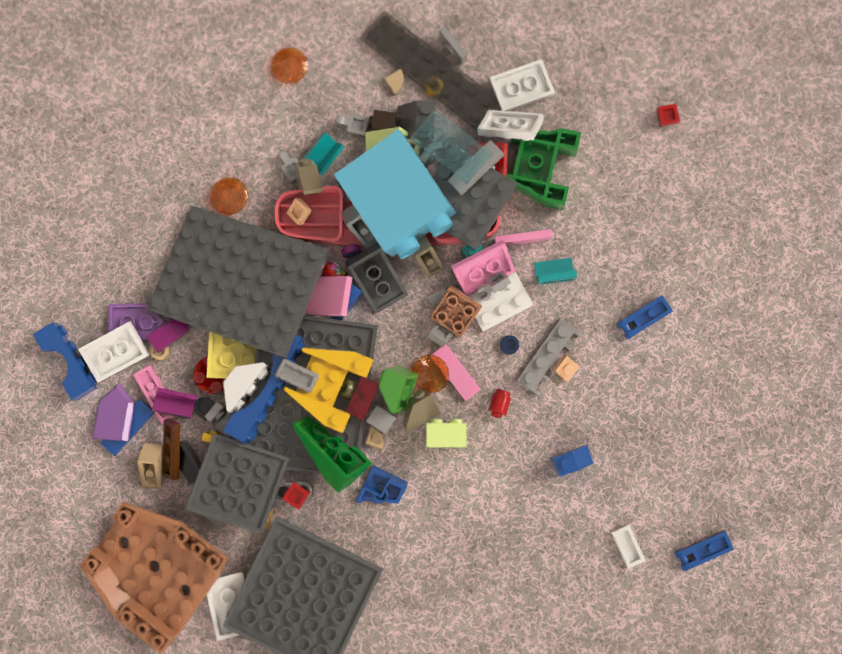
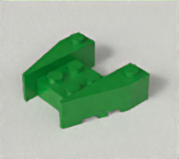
M562 128L554 131H538L534 140L529 141L511 138L512 144L520 145L513 175L507 174L509 179L518 183L515 190L545 207L564 210L569 187L550 183L557 153L576 157L582 132Z

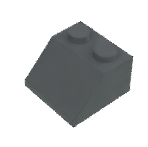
M416 100L398 106L397 127H401L408 132L406 139L418 140L420 144H433L435 101Z

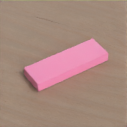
M548 229L496 236L494 244L501 240L505 242L506 246L551 240L553 234L552 230Z
M447 344L431 355L465 401L481 390Z
M148 365L133 374L153 408L157 388L164 387L152 366ZM155 412L161 424H164V419L175 417Z

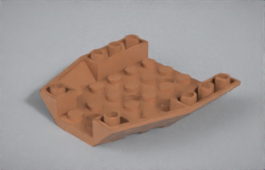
M122 502L112 517L115 520L98 547L88 552L80 567L114 618L159 654H163L182 632L226 567L228 557L183 522ZM122 537H126L128 539V547H125L122 544ZM153 560L159 563V570L153 569ZM184 584L190 587V594L183 592L182 586Z

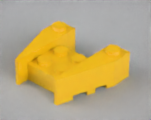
M302 348L301 351L311 356L306 369L320 376L311 393L299 387L297 391L286 387L284 390L323 425L343 433L351 415L333 407L348 372L367 378L374 360L356 352Z

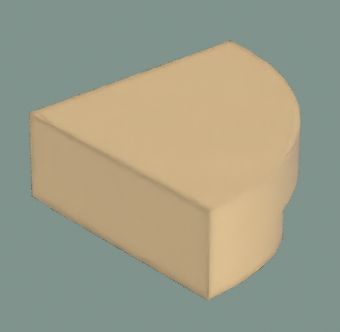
M401 69L385 78L394 95H397L403 86L404 78Z
M372 425L365 444L383 450L384 438L379 430Z

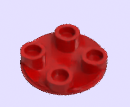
M206 356L194 368V382L205 393H220L224 391L223 382L226 379L207 378L208 356Z

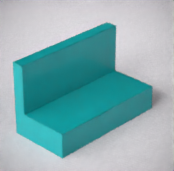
M322 132L302 159L313 160L317 165L319 175L322 176L345 146L335 142L326 132Z
M572 258L534 262L537 285L573 281L577 278V271L573 270Z

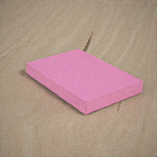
M503 240L451 266L460 289L466 296L477 292L476 288L479 285L487 283V279L502 270L507 276L516 272Z
M320 277L305 315L346 316L352 277Z

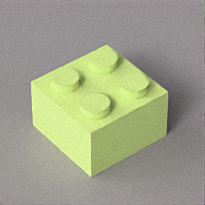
M431 419L430 423H426V447H467V423H462V419H450V423H442V419Z

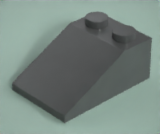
M378 242L345 261L375 314L408 296L407 291Z

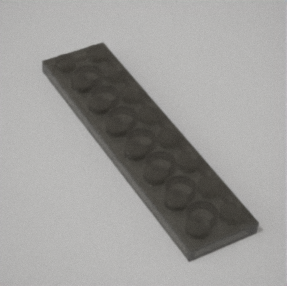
M386 11L381 13L361 37L362 42L398 70L401 69L403 74L421 88L430 92L435 99L475 130L478 129L488 110H493L498 104V100L493 94Z

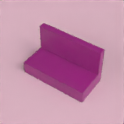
M158 387L152 411L191 419L197 396Z

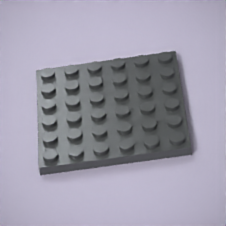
M276 516L222 627L276 654H343L383 568Z

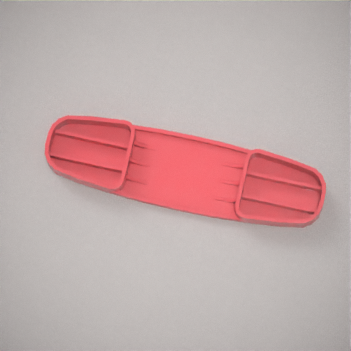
M324 186L322 187L323 192L304 195L300 189L292 190L282 194L276 201L275 222L282 235L304 239L305 242L310 241L311 243L340 246L358 244L359 247H364L346 226L341 212L353 205L342 188ZM295 198H301L312 210L303 225H297L287 214ZM500 214L483 241L493 237L498 230ZM446 231L436 237H433L431 232L425 234L431 246L464 244Z

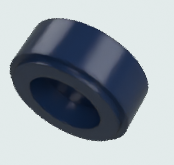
M507 335L501 340L500 349L503 353L512 355L519 349V341L515 336Z

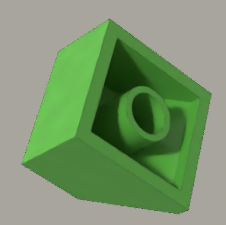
M400 366L385 368L379 378V381H381L379 388L391 413L395 414L407 409L419 375L418 373Z

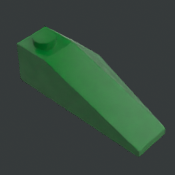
M308 416L293 424V428L322 476L337 493L349 487L372 464L355 446L349 447L342 442V438L339 436L335 438L327 432L325 427Z

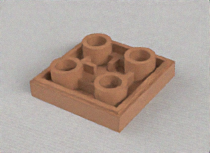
M449 285L429 315V318L457 336L462 337L482 308V305Z

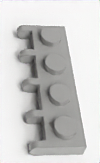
M559 319L516 381L539 396L540 392L535 389L541 379L547 382L550 381V378L545 373L552 363L556 365L558 362L556 358L563 348L571 351L572 347L567 344L571 336L575 334L580 337L582 333L564 320Z

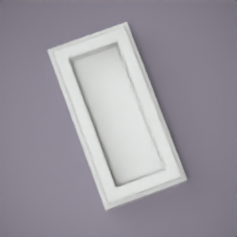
M629 524L611 531L628 569L646 561Z

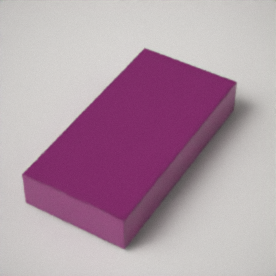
M171 319L147 335L146 338L159 353L190 332V329L185 323Z

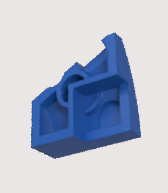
M373 465L356 502L374 501V503L388 502L390 504H398L407 488L408 482Z

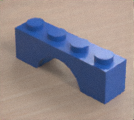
M52 322L34 333L33 336L42 351H57L64 356L68 364V372L62 385L70 399L78 401L97 389L95 385L97 381L91 373L87 372L85 368L87 364L82 357L77 355V347L74 342L69 341L67 338L68 332L62 324Z

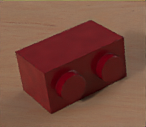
M362 376L345 412L364 421L380 384Z

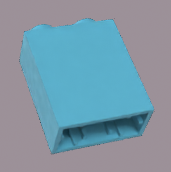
M399 129L334 174L383 251L392 257L398 254L401 259L412 255L420 248V244L417 241L428 232H431L433 237H436L453 225L450 217L456 214L455 210Z

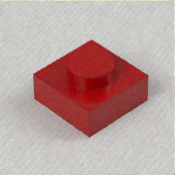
M676 104L661 106L656 109L660 127L679 124L680 118Z
M293 482L282 499L299 510L311 492Z

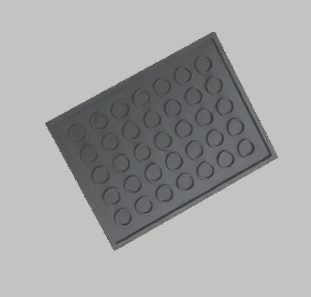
M191 206L146 309L287 359L330 251L320 246Z
M304 315L297 335L305 340L304 348L356 352L373 359L378 325ZM259 349L256 352L255 364L265 363L270 368L266 378L257 383L256 391L250 396L249 405L265 388L273 366V354ZM302 352L295 358V364L306 368L311 356ZM371 366L370 371H369V373H368V375H367V379H370V378H371L372 366ZM348 372L345 380H354L357 388L361 377ZM285 382L282 389H278L275 395L277 396L276 401L267 409L265 421L259 424L256 429L257 435L255 439L249 442V445L289 457L286 470L321 474L293 428V424L308 416L325 427L327 432L335 438L339 436L343 439V443L351 448L355 446L361 451L365 419L363 421L351 415L343 433L327 427L284 390L285 387L293 391H297L298 388ZM339 392L333 407L345 412L351 398H343Z

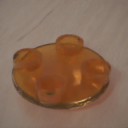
M288 47L279 50L271 61V70L274 77L283 83H299L308 69L306 56L296 48Z
M228 177L219 180L211 191L213 206L219 212L226 215L238 213L249 200L246 186L236 178Z
M422 356L411 369V371L419 374L415 384L421 390L427 388L429 393H435L442 390L448 383V366L438 356Z

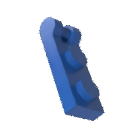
M662 295L623 319L617 325L619 328H622L625 333L624 336L628 340L670 314L673 310ZM631 321L636 326L633 330L628 325Z
M723 530L674 553L682 563L680 565L682 570L687 571L734 550L726 531ZM692 553L694 559L689 561L686 555Z

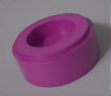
M358 244L347 245L341 250L343 258H351L361 252Z

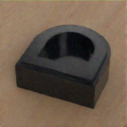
M201 397L196 400L194 410L201 418L207 420L205 416L216 403L210 398Z

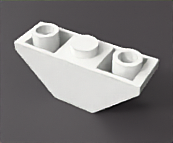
M257 363L236 366L223 382L228 412L235 413L244 407V400L248 395L251 396L256 391L257 383L260 380H264L268 375V369L270 368L268 364Z

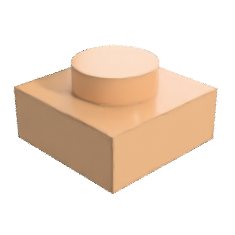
M295 198L287 214L297 225H303L312 210L301 198Z
M563 354L552 370L568 382L579 369V366L567 355Z

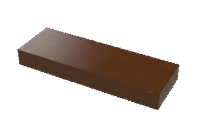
M167 418L164 419L162 474L171 480H178L181 423Z

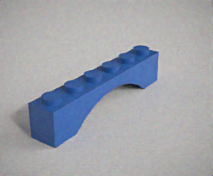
M296 335L287 360L296 363L294 361L298 354L302 353L301 350L305 347V340ZM273 355L271 375L265 388L250 405L232 414L223 432L246 444L255 439L257 435L256 429L259 424L265 421L267 409L274 404L278 389H282L286 382L275 376L283 360L282 357Z

